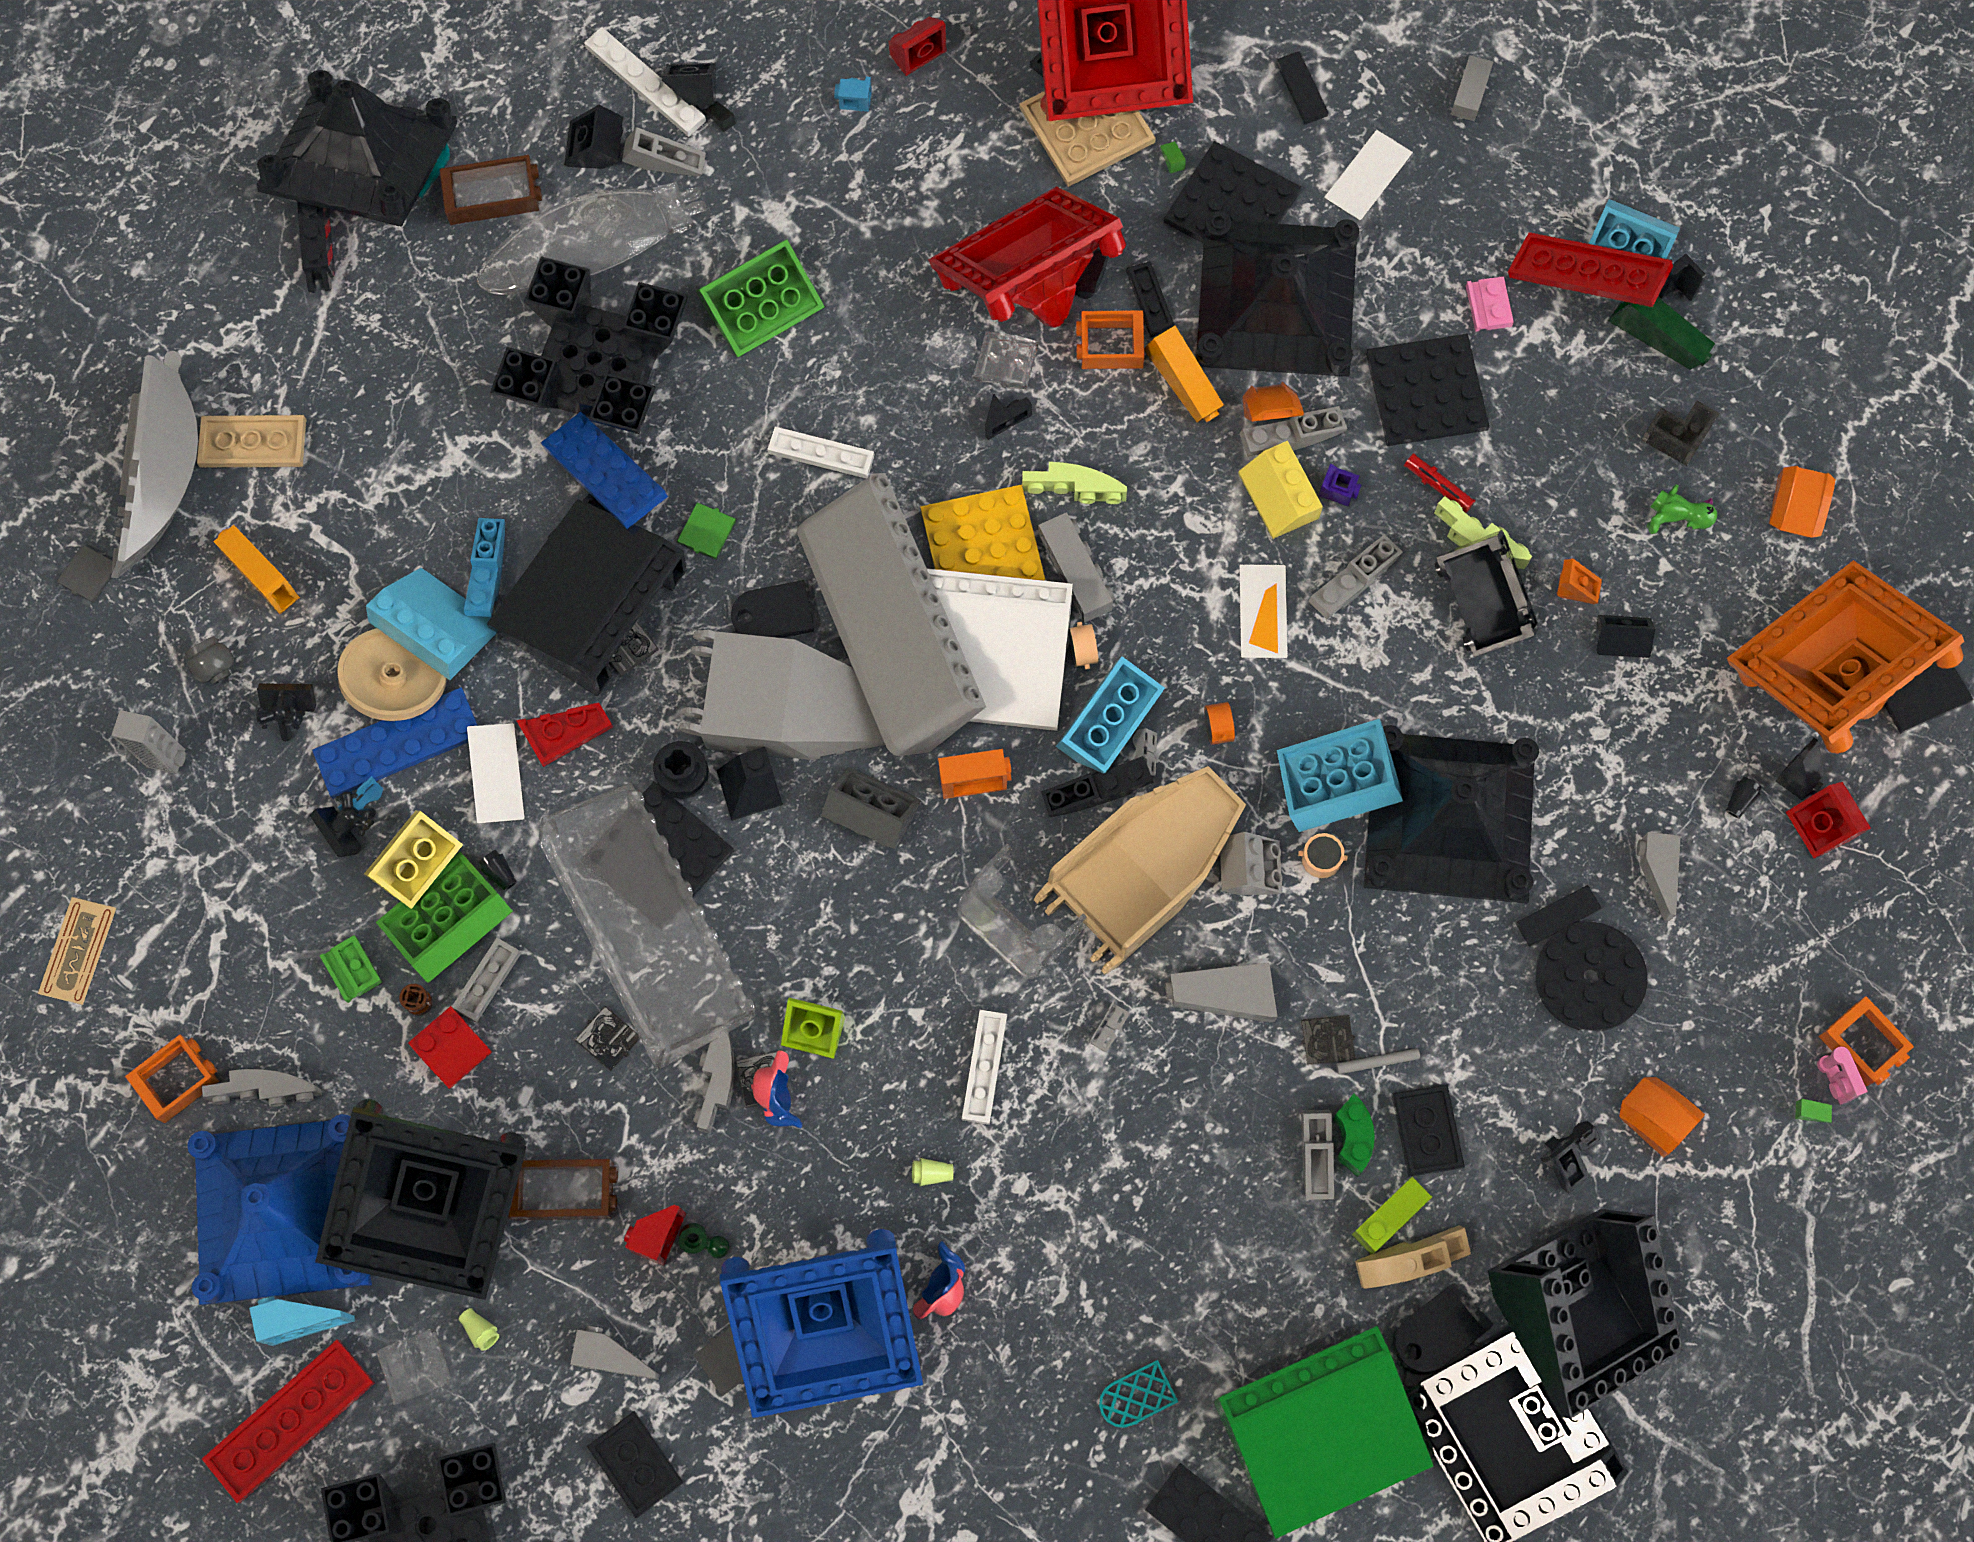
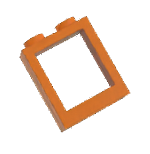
M1143 310L1081 311V321H1076V336H1081V344H1077V360H1082V369L1143 368ZM1088 328H1132L1133 354H1088Z
M1003 749L938 758L943 799L1007 790V781H1012L1010 758L1004 757Z
M1867 996L1854 1004L1818 1036L1831 1051L1838 1047H1845L1849 1050L1865 1087L1874 1082L1879 1085L1890 1076L1888 1070L1893 1065L1898 1068L1910 1058L1907 1053L1914 1047ZM1863 1014L1898 1049L1875 1071L1840 1036Z
M178 1035L125 1076L154 1117L163 1123L168 1122L203 1095L202 1086L220 1082L215 1076L217 1072L216 1067L209 1059L203 1060L199 1054L202 1049L192 1037L187 1039L182 1035ZM183 1051H186L204 1078L166 1106L147 1079Z

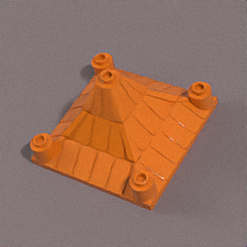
M1853 560L1727 657V661L1737 671L1741 682L1745 686H1759L1771 697L1818 732L1829 752L1839 754L1847 751L1854 742L1850 727L1856 724L1858 720L1869 719L1875 716L1889 697L1913 680L1915 676L1926 670L1934 661L1938 667L1944 669L1959 665L1964 657L1960 646L1964 643L1962 634Z

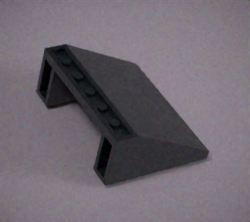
M577 499L490 618L487 626L598 697L613 676L609 660L661 586L663 585L670 591H673L686 573L684 551L663 537L635 524L626 529L612 514Z
M1600 1209L1487 1271L1493 1299L1562 1418L1573 1419L1683 1352L1655 1215Z
M1512 1330L1405 1391L1420 1431L1484 1542H1513L1612 1490L1619 1485L1628 1473L1591 1408L1573 1419L1561 1417Z

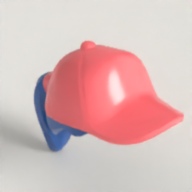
M778 1050L772 1066L760 1068L755 1072L753 1084L751 1085L755 1100L764 1107V1116L767 1123L773 1126H795L802 1128L800 1119L789 1112L791 1097L787 1088L789 1078L786 1074L789 1058L787 1053Z
M943 1241L938 1244V1254L942 1263L932 1272L927 1288L922 1291V1298L913 1307V1313L918 1319H923L931 1312L940 1316H948L959 1307L964 1296V1287L961 1279L965 1272V1265L962 1259L951 1251Z

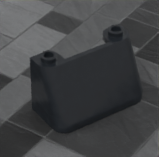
M1502 530L1436 557L1437 562L1434 563L1436 572L1440 578L1444 576L1446 581L1449 580L1467 628L1466 636H1463V642L1468 652L1471 651L1473 657L1535 636L1539 629L1538 621L1508 540Z

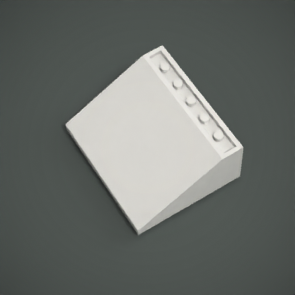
M927 569L986 705V708L970 721L1057 731L1073 584Z

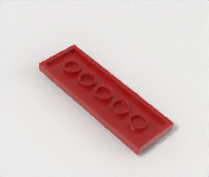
M1529 232L1508 270L1509 278L1653 307L1673 268V263L1669 259Z
M337 1339L206 1454L202 1460L236 1503H241L372 1387L375 1382L344 1344Z

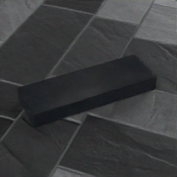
M1300 51L1278 58L1276 65L1304 124L1328 117V110Z
M1151 261L1128 267L1126 273L1139 308L1143 310V318L1150 337L1158 336L1175 326Z
M1586 885L1517 921L1516 926L1528 946L1531 947L1554 935L1559 930L1600 911L1602 907L1590 887Z

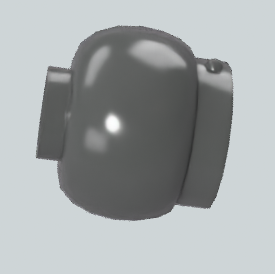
M215 636L198 643L185 653V659L189 660L188 669L193 677L203 683L210 681L212 685L231 675L229 670L234 664V658L229 648L225 644L219 643V639L215 638Z

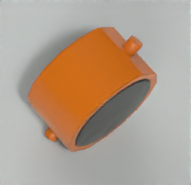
M1229 703L1205 705V723L1210 744L1233 742L1235 740V731Z

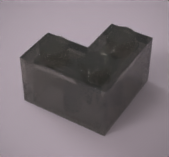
M1696 401L1685 420L1661 407L1645 432L1642 441L1687 466L1720 413Z

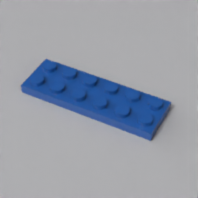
M581 411L541 442L543 448L626 529L668 497L660 485L593 422L589 421Z
M461 687L442 695L433 707L419 716L400 721L382 720L312 749L329 795L332 799H335L345 791L352 792L358 789L371 776L375 781H378L468 743L467 727L478 726L465 692Z

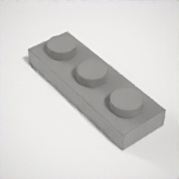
M496 938L452 1007L457 1012L477 1023L521 955V952L501 939Z

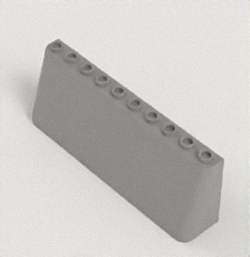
M886 473L872 474L804 520L797 528L798 537L887 749L897 756L931 752L985 709L986 705Z

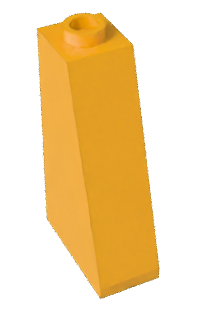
M1173 326L1155 337L1144 348V351L1194 420L1198 423L1205 419L1207 423L1220 415L1217 410L1224 406L1177 327Z
M235 525L223 530L218 535V538L213 541L279 614L300 598L284 576Z

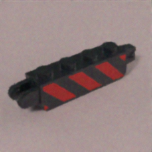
M297 201L302 269L306 275L309 293L316 292L315 280L322 279L325 291H331V278L335 276L330 210Z

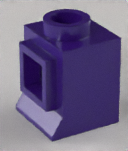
M1330 464L1319 496L1349 506L1351 498L1357 499L1362 486L1357 483L1359 475ZM1336 481H1338L1349 486L1348 488H1344L1335 485Z

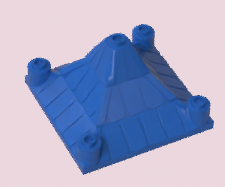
M340 1114L328 1121L218 1134L199 1131L190 1137L187 1147L189 1153L195 1157L199 1262V1275L195 1277L192 1283V1292L199 1299V1305L372 1285L370 1274L315 1263L350 1116Z
M886 1229L872 1231L866 1239L867 1248L857 1251H847L835 1255L790 1262L784 1265L769 1266L759 1270H751L749 1262L742 1257H732L723 1263L721 1267L722 1274H719L720 1285L752 1418L923 1385L896 1241L892 1232Z

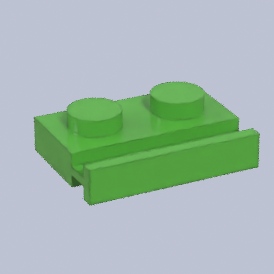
M355 935L331 948L329 952L319 955L347 1003L383 983Z

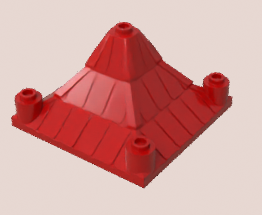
M1037 0L1045 95L1041 99L1040 106L1046 115L1047 121L1193 103L1187 0Z
M1056 186L931 257L928 261L932 269L937 272L944 289L956 291L962 287L968 288V290L983 299L992 320L1003 322L1011 318L1012 313L1015 311L1013 304L1015 303L1025 308L1045 326L1055 328L1062 325L1069 315L1074 300L1076 282L1092 259V252L1099 247L1103 256L1114 258L1123 253L1126 242L1121 232L1123 225L1119 217Z

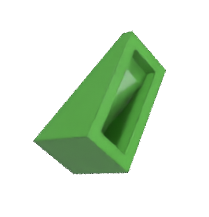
M1175 141L1160 146L1170 174L1185 169L1186 159Z
M1800 1099L1796 1101L1795 1119L1831 1123L1832 1105Z

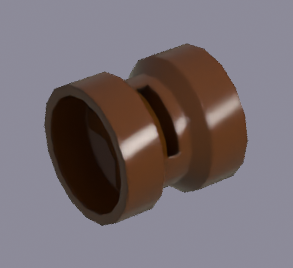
M419 984L405 986L399 996L401 1005L415 1016L426 1014L432 1007L433 1000L431 995Z

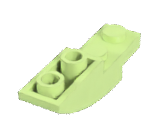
M1049 462V471H1023V491H1028L1032 494H1039L1043 491L1066 494L1069 491H1074V501H1080L1083 504H1092L1095 501H1106L1108 504L1126 502L1127 486L1102 472L1088 467L1062 462Z
M1446 496L1438 503L1434 513L1451 527L1447 537L1461 547L1502 530L1508 540L1517 567L1525 569L1532 558L1529 550L1523 544L1516 543L1511 539L1504 528L1497 527L1491 523L1484 529L1478 519L1469 517L1462 511V507L1456 501H1450Z

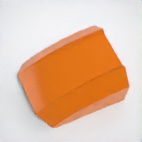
M1284 382L1279 385L1253 387L1251 385L1243 395L1244 417L1252 422L1304 416L1298 395Z
M1798 466L1784 467L1778 475L1769 524L1781 531L1806 537L1821 536L1830 508L1836 479L1829 473H1821Z
M1644 1077L1622 1101L1619 1117L1664 1158L1682 1142L1705 1114L1657 1077Z

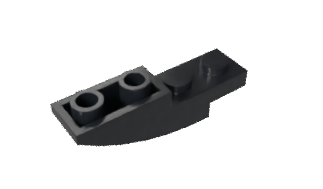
M1144 756L1112 767L1105 774L1101 772L1094 775L1089 773L1041 791L1049 817H1055L1130 795V791L1154 782Z

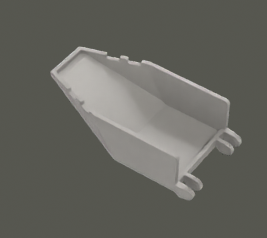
M698 630L694 632V639L714 642L713 649L704 646H693L691 648V653L696 656L711 657L704 710L693 707H684L682 709V714L687 717L702 718V724L680 723L679 730L701 736L707 749L746 753L765 747L768 756L815 760L821 756L839 755L845 753V751L860 748L863 750L885 745L853 667L795 639L716 632L712 630Z

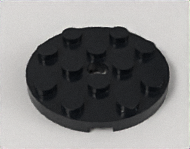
M1580 922L1559 930L1543 946L1536 962V988L1544 1006L1560 1022L1577 1030L1600 1032L1621 1025L1638 1010L1646 994L1648 982L1647 968L1638 947L1624 933L1603 923ZM1586 970L1597 972V983L1592 984L1586 981L1584 978Z

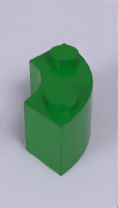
M1354 1093L1332 1120L1339 1127L1342 1136L1341 1150L1336 1159L1358 1177L1371 1158L1375 1136L1371 1116L1364 1103Z

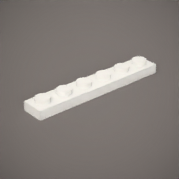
M603 27L584 42L586 49L688 137L706 122L705 115L693 105H688L662 81L661 77Z

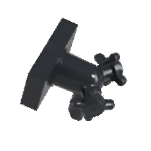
M259 683L257 693L260 707L256 711L257 722L261 725L262 729H267V726H269L268 722L275 720L278 722L281 739L285 742L291 739L290 726L292 725L296 730L300 729L303 716L306 714L305 711H315L316 700L312 684Z
M348 791L336 797V802L342 801L343 809L339 813L332 806L317 808L309 815L338 858L356 855L362 849L351 831L354 827H358V835L364 836L365 831L374 824V820L371 818L376 814L373 808L356 809L352 799L358 796L356 793Z

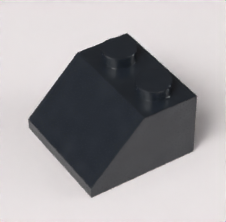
M597 105L572 119L569 123L564 165L567 167L604 169L617 162L620 157L619 148L623 134V116L601 105Z

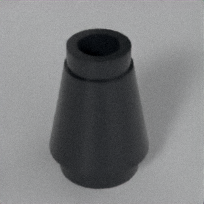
M1742 777L1740 781L1736 782L1725 811L1731 816L1740 819L1760 797L1762 787L1757 782L1747 777Z
M494 850L480 860L481 871L504 891L517 883L503 853L499 854L497 850Z

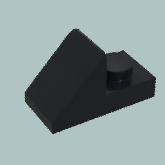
M993 394L985 424L986 438L989 440L1032 416V404L1029 399L1025 397L1022 400H1014L1004 409L996 395Z
M1572 1139L1559 1142L1540 1158L1541 1161L1554 1170L1561 1188L1568 1194L1590 1177L1575 1141Z

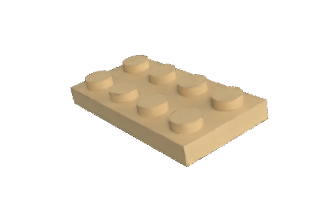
M304 415L201 416L197 464L200 468L303 467L306 418Z

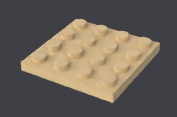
M1045 91L1020 103V110L1067 187L1155 143V136L1138 110L1047 121L1046 115L1040 106Z

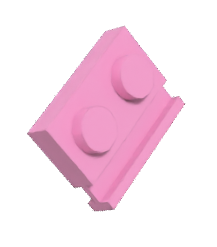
M1504 277L1478 280V282L1467 281L1466 290L1475 332L1480 331V329L1492 330L1512 327L1514 322Z

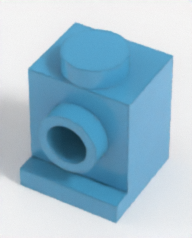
M866 76L865 81L857 78L840 79V84L835 85L834 92L835 99L839 100V108L869 112L872 94L871 77Z

